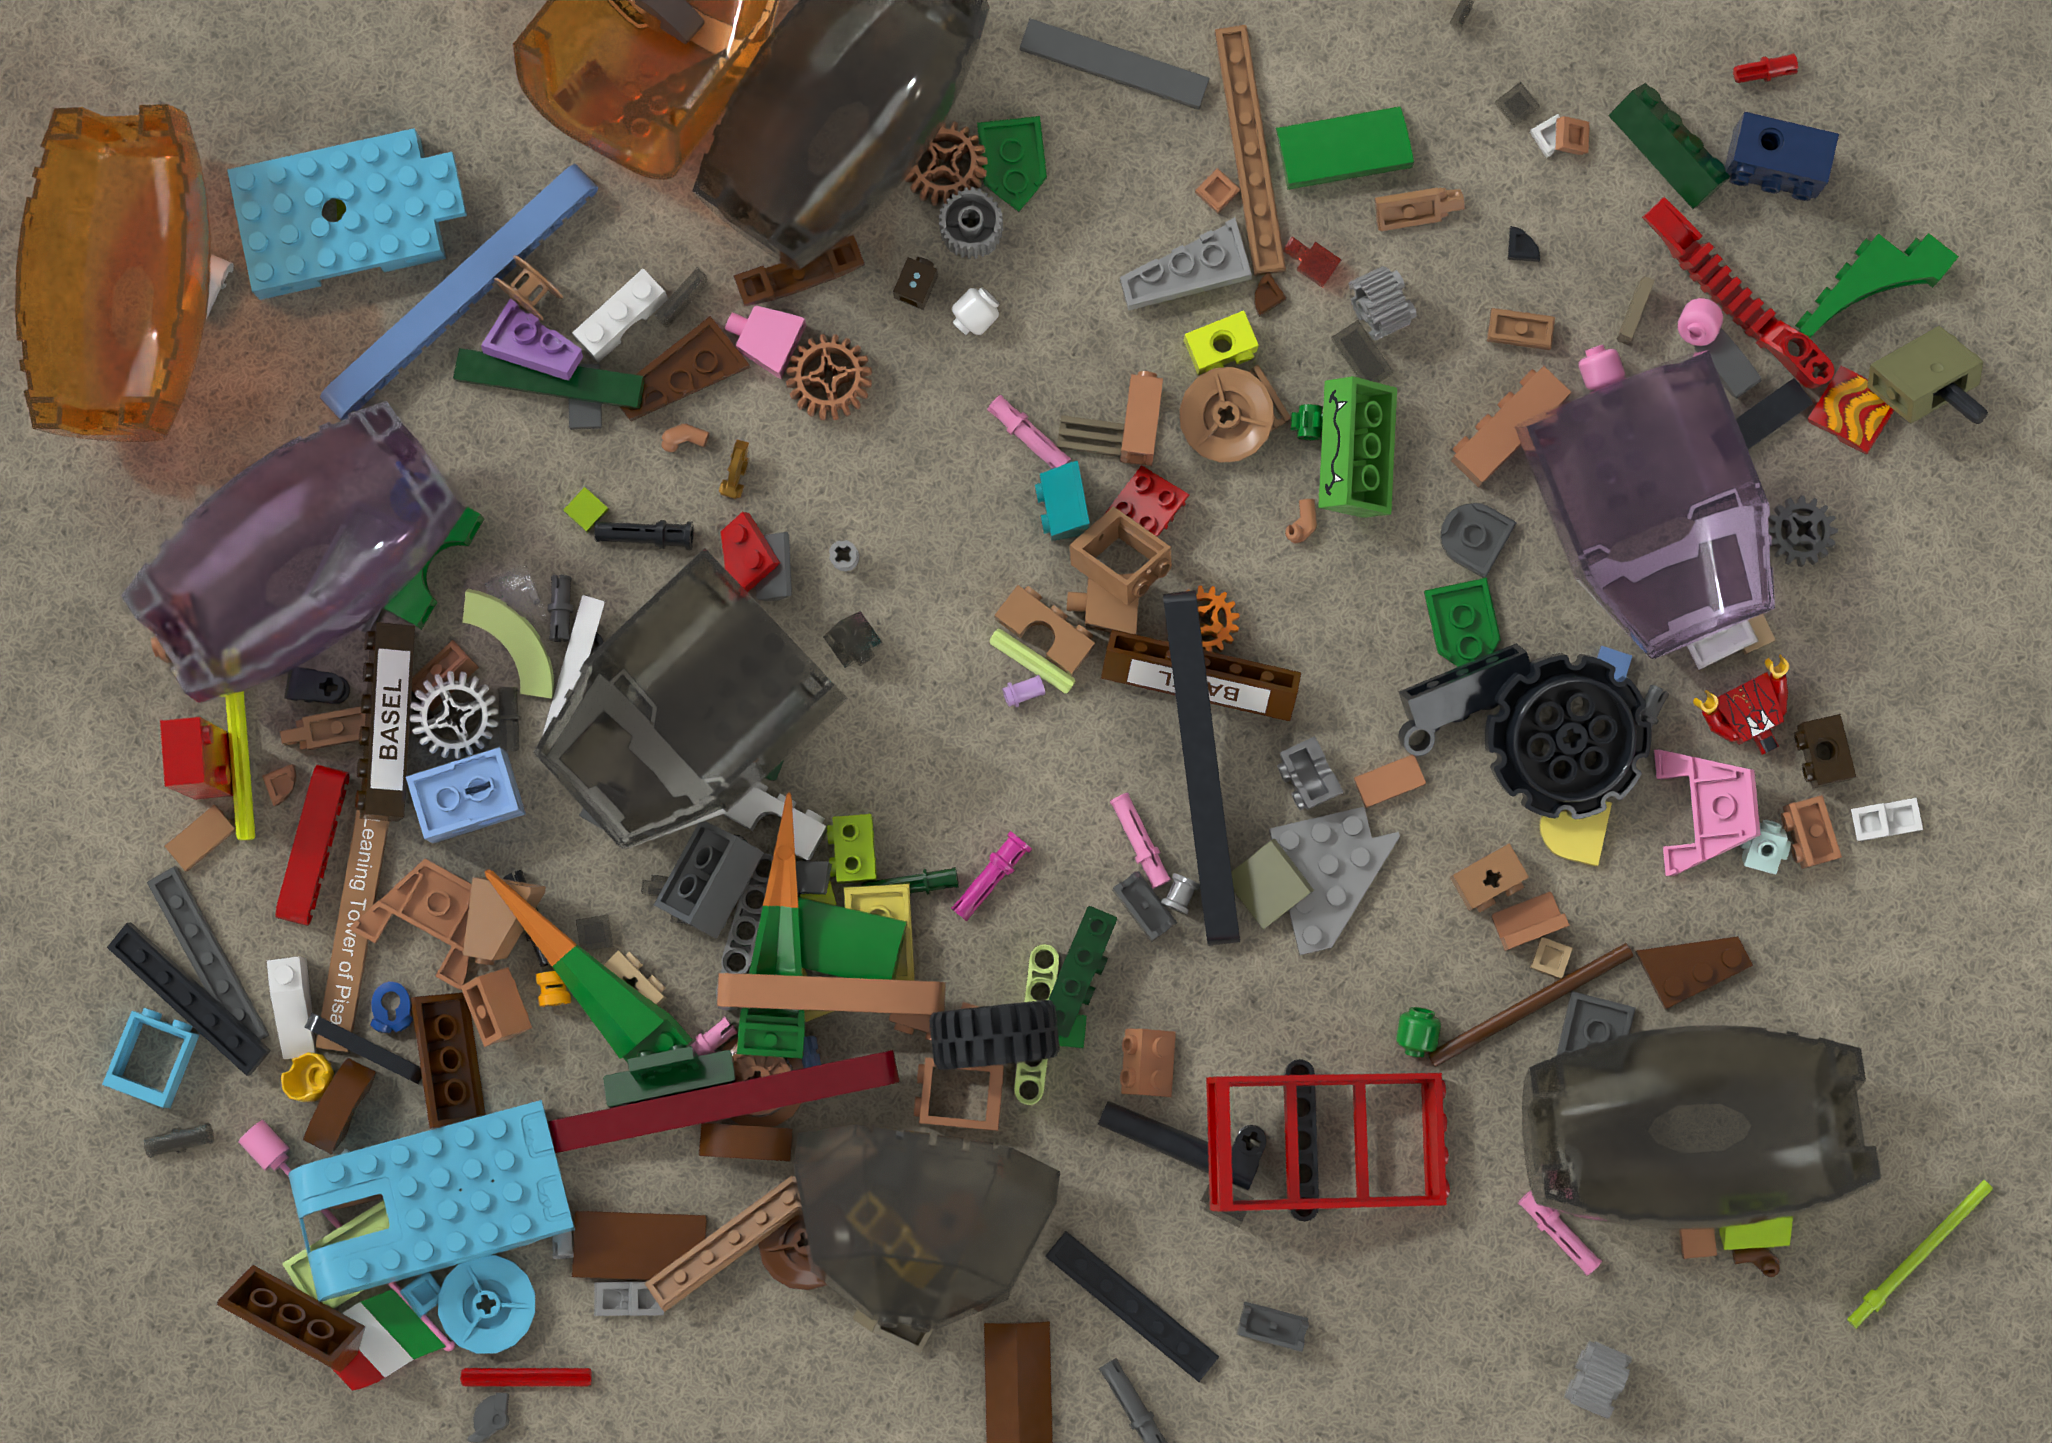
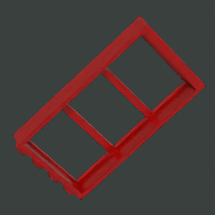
M1442 1073L1206 1077L1210 1211L1447 1205L1450 1185L1446 1179L1445 1165L1448 1163L1449 1153L1444 1144L1447 1116L1443 1113L1446 1084L1442 1080ZM1421 1084L1425 1196L1369 1197L1366 1085ZM1353 1085L1356 1197L1300 1199L1296 1086ZM1283 1086L1287 1199L1233 1201L1230 1087Z

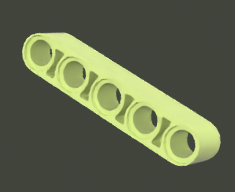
M1039 945L1031 952L1025 1002L1036 1001L1031 995V990L1036 984H1045L1049 987L1050 994L1052 992L1058 975L1059 955L1056 949L1050 945ZM1042 951L1050 952L1054 957L1053 965L1047 969L1039 968L1035 963L1036 955ZM1042 1059V1062L1036 1067H1030L1025 1062L1017 1063L1014 1091L1017 1099L1022 1104L1034 1105L1042 1098L1048 1059ZM1026 1081L1035 1082L1039 1088L1038 1095L1031 1100L1024 1099L1020 1095V1086Z

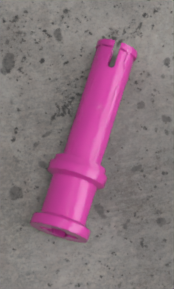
M1009 831L1007 834L1008 839L996 853L992 852L989 855V864L968 887L962 897L951 907L965 921L969 920L974 911L982 904L999 881L1006 874L1009 876L1010 873L1012 874L1015 871L1014 866L1026 852L1030 853L1032 851V848L1013 832Z

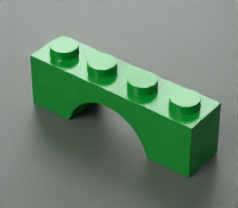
M446 496L443 502L439 501L435 505L431 513L433 520L427 530L423 529L419 533L415 541L417 548L411 558L407 557L399 570L401 577L395 586L391 585L383 598V602H385L383 608L387 612L414 625L420 630L423 629L437 604L427 584V572L430 563L438 553L449 547H469L484 521V517L480 513L449 496Z

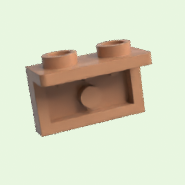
M1823 795L1783 806L1784 813H1781L1782 824L1786 832H1791L1794 844H1791V853L1794 861L1800 863L1802 869L1842 858Z
M1151 1029L1125 1030V1037L1122 1042L1124 1052L1123 1070L1120 1074L1122 1094L1172 1097L1176 1032Z

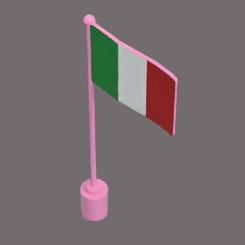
M264 1120L256 1123L238 1141L264 1171L272 1168L274 1171L281 1168L287 1176L292 1171L285 1164L289 1159L286 1153L290 1148ZM327 1208L320 1210L337 1229L343 1226ZM396 1282L388 1283L392 1288L391 1290L363 1300L342 1313L366 1326L358 1353L341 1373L332 1369L352 1391L381 1381L414 1359L442 1348L445 1351H452L455 1348V1342H450L426 1315H423L421 1318L418 1317L401 1295L400 1291L402 1289Z

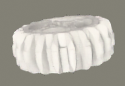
M448 671V681L443 682L440 674H436L435 680L438 685L433 687L426 680L423 684L429 692L427 694L419 690L415 692V695L423 701L422 703L411 702L410 707L413 710L420 711V713L410 715V721L421 722L420 725L415 726L412 730L414 734L425 732L419 742L421 745H425L431 740L432 744L429 748L431 753H435L439 746H441V756L443 758H447L449 749H454V756L456 759H459L461 757L460 748L465 747L467 754L471 756L473 755V750L470 745L474 742L478 748H484L483 742L479 739L481 735L487 739L493 737L492 733L486 730V726L497 727V721L488 719V716L498 714V709L495 707L487 708V705L495 701V697L489 695L483 698V695L489 688L484 684L476 689L475 687L479 681L476 676L468 684L465 683L467 679L466 672H461L459 681H454L453 671ZM459 689L466 691L477 700L457 703L451 697L449 690ZM440 694L443 701V709L440 713L434 715V718L427 720L429 705ZM448 700L457 711L459 708L463 711L458 715L461 729H458L456 723L452 722V719L449 721L445 719L449 715ZM481 709L480 721L476 729L468 735L465 729V721L475 711ZM446 726L451 727L455 730L459 739L448 740L441 738L432 729Z

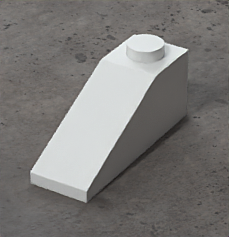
M291 957L267 960L270 996L283 1059H293L307 1052L316 1053L314 1032L304 1028L312 1013L307 959Z

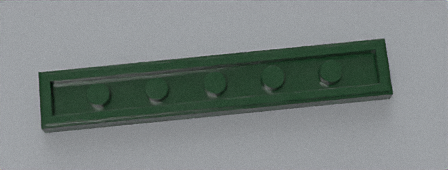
M459 348L453 379L458 382L632 409H640L645 384L643 376L577 366L568 381L484 354L483 351Z

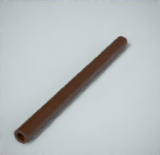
M1627 943L1620 945L1562 979L1442 1044L1436 1050L1427 1053L1434 1067H1437L1634 957Z

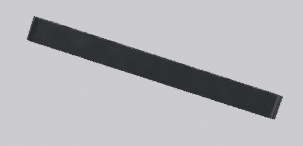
M1196 590L1163 594L1207 944L1208 946L1237 943L1240 942Z

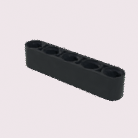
M1302 1059L1290 1062L1284 1069V1075H1290L1291 1069L1294 1066L1301 1065L1305 1067L1308 1075H1315L1313 1066ZM1296 1086L1297 1098H1303L1309 1105V1111L1304 1117L1297 1116L1298 1131L1306 1132L1310 1138L1309 1146L1304 1150H1298L1299 1164H1305L1311 1170L1310 1179L1305 1183H1299L1300 1197L1308 1199L1319 1198L1315 1086ZM1288 1209L1294 1219L1306 1222L1315 1218L1319 1209H1312L1307 1216L1298 1215L1295 1209Z

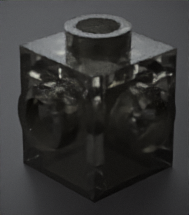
M861 611L840 620L823 636L844 668L855 663L859 666L864 665L875 656L873 651L882 643Z

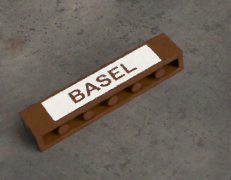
M1112 629L1101 679L1175 695L1169 642ZM1203 650L1210 704L1291 721L1302 672Z

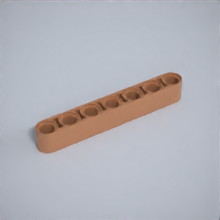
M718 973L717 1006L932 1015L935 1012L945 1011L946 982Z

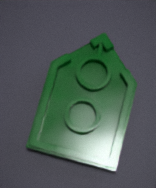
M1040 116L977 123L979 145H984L985 152L981 156L987 157L988 161L987 165L982 166L987 173L986 177H983L984 186L1017 212H1020L1047 179Z
M1487 578L1423 591L1437 654L1459 667L1494 652L1501 641Z

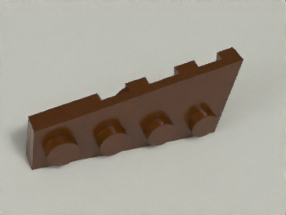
M709 316L635 374L645 378L640 409L619 408L632 422L751 368V366L712 317Z

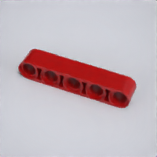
M316 765L313 770L276 906L275 916L277 919L309 926L312 921L313 915H310L312 909L315 910L322 885L319 883V880L324 877L330 855L327 850L328 847H332L339 822L335 820L337 815L340 816L347 792V790H344L345 784H349L350 773L347 771L322 765Z

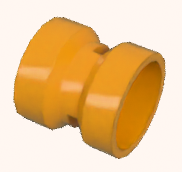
M556 971L536 974V982L541 989V994L538 996L539 1007L572 1003L571 993L567 991V986ZM561 985V987L546 989V987Z

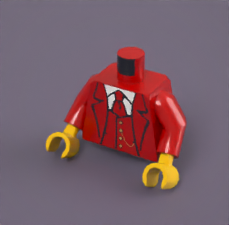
M1781 654L1779 655L1780 663L1775 667L1769 658L1765 660V666L1771 672L1770 676L1765 672L1718 697L1705 690L1704 692L1707 694L1705 703L1696 697L1694 698L1693 703L1702 710V714L1711 732L1729 742H1737L1738 745L1753 738L1762 755L1779 747L1770 729L1783 723V717L1787 713L1788 685L1786 673L1789 669V663Z

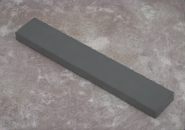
M1031 18L1020 45V51L1198 110L1209 83V77Z
M174 866L149 880L147 884L205 990L260 1041L268 1037L269 1033L179 869Z

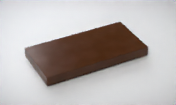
M575 1211L572 1277L650 1280L706 1239L707 1215Z

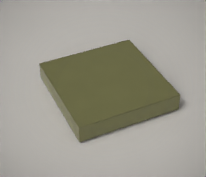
M1275 838L1232 871L1234 892L1263 930L1314 891Z

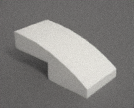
M1917 798L1851 809L1857 841L1923 830Z

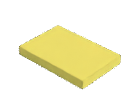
M910 884L844 887L845 908L907 921L895 980L915 981Z

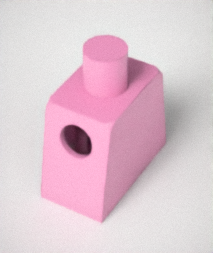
M754 306L748 319L732 312L726 323L725 330L740 336L736 347L741 354L777 378L782 379L790 362V357L793 355L806 327L805 318Z

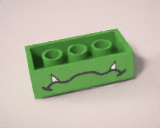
M1354 376L1325 381L1318 508L1361 518L1391 515L1397 406L1396 387Z

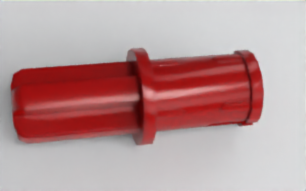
M1795 54L1769 59L1764 56L1759 62L1735 66L1733 68L1734 80L1736 83L1759 79L1769 82L1771 78L1797 74L1798 60Z

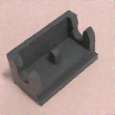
M1139 871L1132 873L1126 880L1113 887L1112 891L1151 942L1177 924V921L1165 905L1161 904V900Z
M1244 1301L1236 1334L1302 1352L1309 1322L1306 1317Z

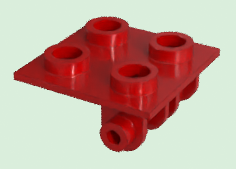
M1141 465L1105 513L1114 506L1158 537L1164 529L1167 530V524L1173 522V517L1180 507L1186 505L1185 501L1189 494Z

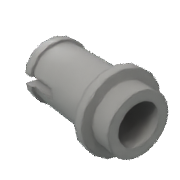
M572 1231L552 1236L553 1259H569L574 1257Z

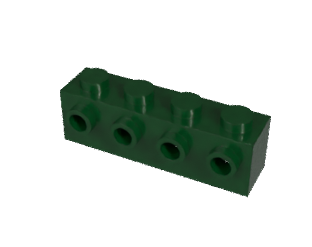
M1646 83L1632 90L1608 115L1692 209H1695L1709 199L1731 177L1725 171L1723 163L1717 158H1713L1704 148L1702 140L1684 126L1681 117L1676 112L1670 110L1661 100L1660 94Z

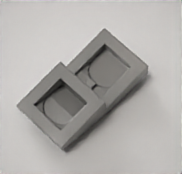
M646 1282L594 1283V1316L664 1315V1311L644 1284Z

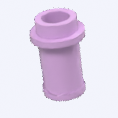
M1039 675L1013 685L1009 682L1007 683L1008 687L1002 688L1008 706L1014 705L1019 707L1020 702L1045 695L1044 685Z

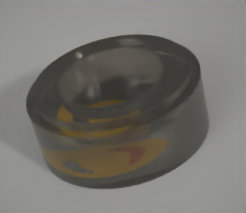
M1474 0L1460 1L1450 21V25L1458 29L1463 27L1473 8Z

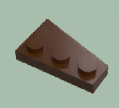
M1738 936L1635 951L1664 1009H1668L1753 966Z

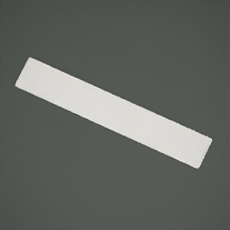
M585 595L582 596L542 735L543 745L549 746L578 698L604 607V601Z

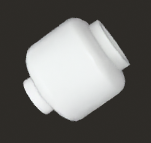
M981 287L979 290L970 288L952 307V312L956 317L953 323L965 335L970 331L973 334L981 335L998 318L999 311L997 307L1000 304L984 288Z

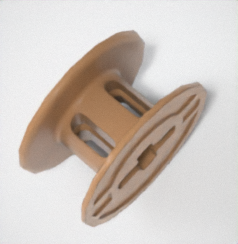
M514 255L515 262L523 271L510 286L499 278H494V281L516 303L543 322L544 318L534 306L547 291L559 299L564 297L536 269L517 255ZM524 276H527L529 279L520 289H516L515 286ZM537 288H541L540 294L533 301H530L528 298Z

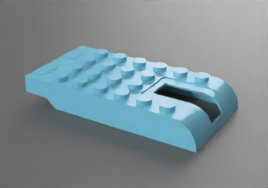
M542 1100L318 1160L295 1168L288 1174L318 1303L522 1247L544 1238L575 1230ZM382 1194L390 1224L388 1229L337 1242L311 1252L303 1221L305 1216L326 1208Z

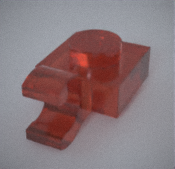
M1294 237L1290 238L1283 249V252L1301 262L1296 270L1322 288L1342 260L1317 242L1309 249Z

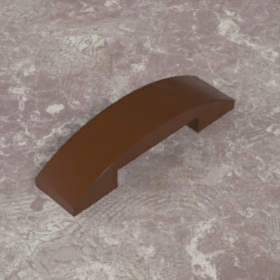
M853 234L824 244V247L820 250L767 268L763 265L736 274L733 277L744 306H750L784 298L826 283L864 266L865 263Z

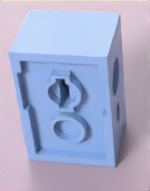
M500 747L406 777L423 837L433 844L526 814L508 754Z

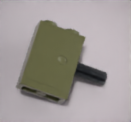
M1940 325L1870 364L1867 387L1910 424L1947 403L1951 404L1975 424H1981L1988 415V411L1966 393L1980 385L1984 361Z

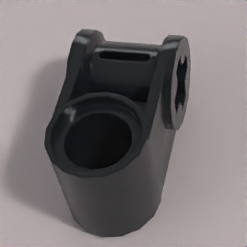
M289 666L284 699L293 701L304 700V702L340 704L349 697L350 685L348 681L337 674ZM338 685L337 691L327 692V686Z

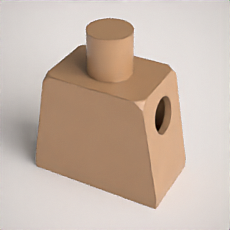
M1135 573L1120 574V576L1128 580ZM1088 578L1087 593L1068 592L1066 611L1086 612L1085 627L1108 633H1111L1113 629L1136 635L1139 598L1137 597L1129 605H1126Z

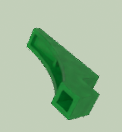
M1879 233L1872 241L1866 238L1854 252L1858 258L1851 266L1847 262L1835 275L1839 282L1832 290L1826 287L1815 300L1819 304L1818 308L1813 314L1806 311L1795 326L1800 329L1799 332L1811 338L1820 327L1835 315L1854 303L1874 294L1894 288L1928 284L1933 288L1959 256L1929 233L1921 241L1916 237L1904 253Z

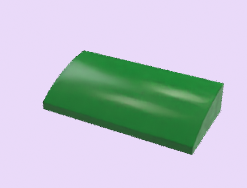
M1401 106L1276 128L1287 190L1409 169L1414 164L1410 139Z
M798 897L802 968L843 978L896 979L907 921Z

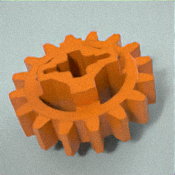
M1201 585L1198 586L1197 601L1206 600L1211 602L1209 605L1198 607L1199 616L1205 617L1206 614L1209 615L1213 610L1210 619L1212 626L1210 627L1206 624L1201 627V635H1211L1216 638L1212 641L1202 642L1203 649L1212 652V648L1216 647L1221 653L1224 651L1222 642L1233 643L1234 639L1229 633L1238 632L1239 627L1232 624V621L1238 620L1240 615L1239 613H1231L1236 603L1234 601L1225 602L1227 596L1225 591L1220 596L1215 595V587L1212 586L1209 593H1204ZM1221 609L1226 617V628L1218 620V613Z

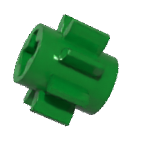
M1314 404L1299 405V413L1292 412L1291 431H1298L1297 438L1300 440H1321L1323 407Z

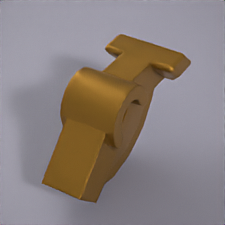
M737 439L734 444L731 462L727 469L729 471L728 480L723 479L719 488V492L723 496L737 499L742 495L744 485L739 484V479L741 475H745L749 463V457H747L748 442Z

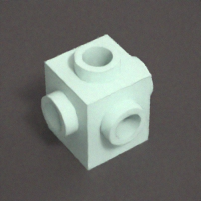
M1763 820L1760 823L1761 835L1740 845V848L1744 849L1742 860L1746 867L1776 875L1781 859L1786 860L1788 857L1791 841H1788L1785 829H1782V825L1774 821Z

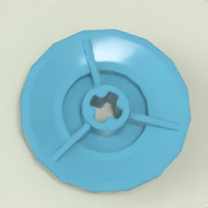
M489 1255L458 1264L445 1277L438 1295V1316L445 1333L459 1347L477 1354L498 1353L514 1346L528 1332L535 1315V1291L528 1275L515 1262L497 1255ZM484 1295H488L489 1299H495L496 1306L491 1307V1313L489 1314L486 1309H480L479 1302L484 1301Z

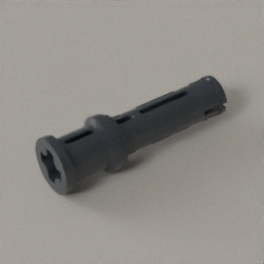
M666 520L657 521L656 524L596 521L595 524L596 542L655 544L659 549H665L666 546L685 547L686 550H692L693 521H687L686 524H669Z

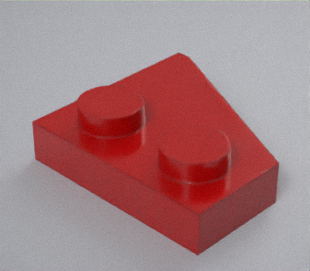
M741 512L720 531L728 597L733 601L740 600L780 564L756 522L748 512Z

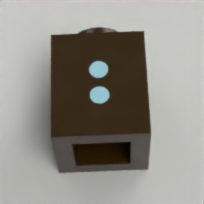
M907 257L893 290L894 299L924 310L938 277L937 268L933 267L934 263L922 257H916V260Z

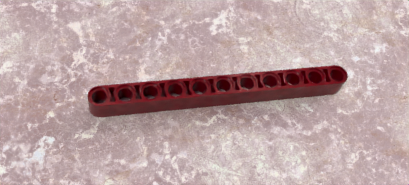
M894 1050L555 1119L547 1121L554 1151L555 1153L891 1085L900 1083Z

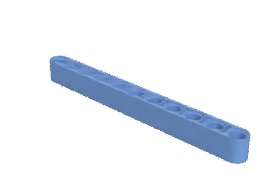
M576 164L564 170L322 391L320 399L341 421L348 420L352 416L350 413L353 410L357 412L375 395L374 391L377 388L381 390L399 374L397 371L399 368L402 367L404 369L423 352L421 350L422 347H428L446 331L444 327L455 323L470 309L468 306L471 303H477L493 288L494 278L502 280L517 266L513 258L514 255L524 260L540 245L539 241L541 239L545 241L563 224L562 220L565 217L569 219L587 202L585 199L588 196L592 198L598 190L597 185Z

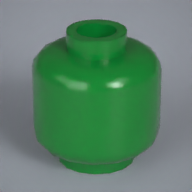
M1410 1007L1409 1011L1402 1013L1399 1018L1396 1042L1399 1046L1405 1048V1054L1413 1057H1424L1425 1052H1432L1438 1046L1441 1021L1435 1017V1012L1430 1009Z

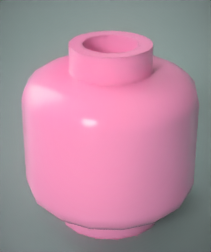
M1698 298L1691 300L1685 305L1678 320L1680 336L1687 343L1695 346H1704L1713 342L1723 323V313L1720 307L1709 299Z
M1603 344L1585 350L1587 357L1581 359L1578 366L1586 388L1596 390L1597 394H1601L1620 387V381L1625 377V371L1618 352L1615 349L1605 350Z

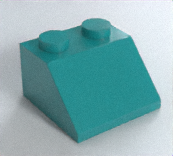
M1078 461L1069 462L1040 473V483L1035 484L1038 503L1044 502L1046 514L1040 515L1043 533H1050L1051 541L1078 537L1090 527Z

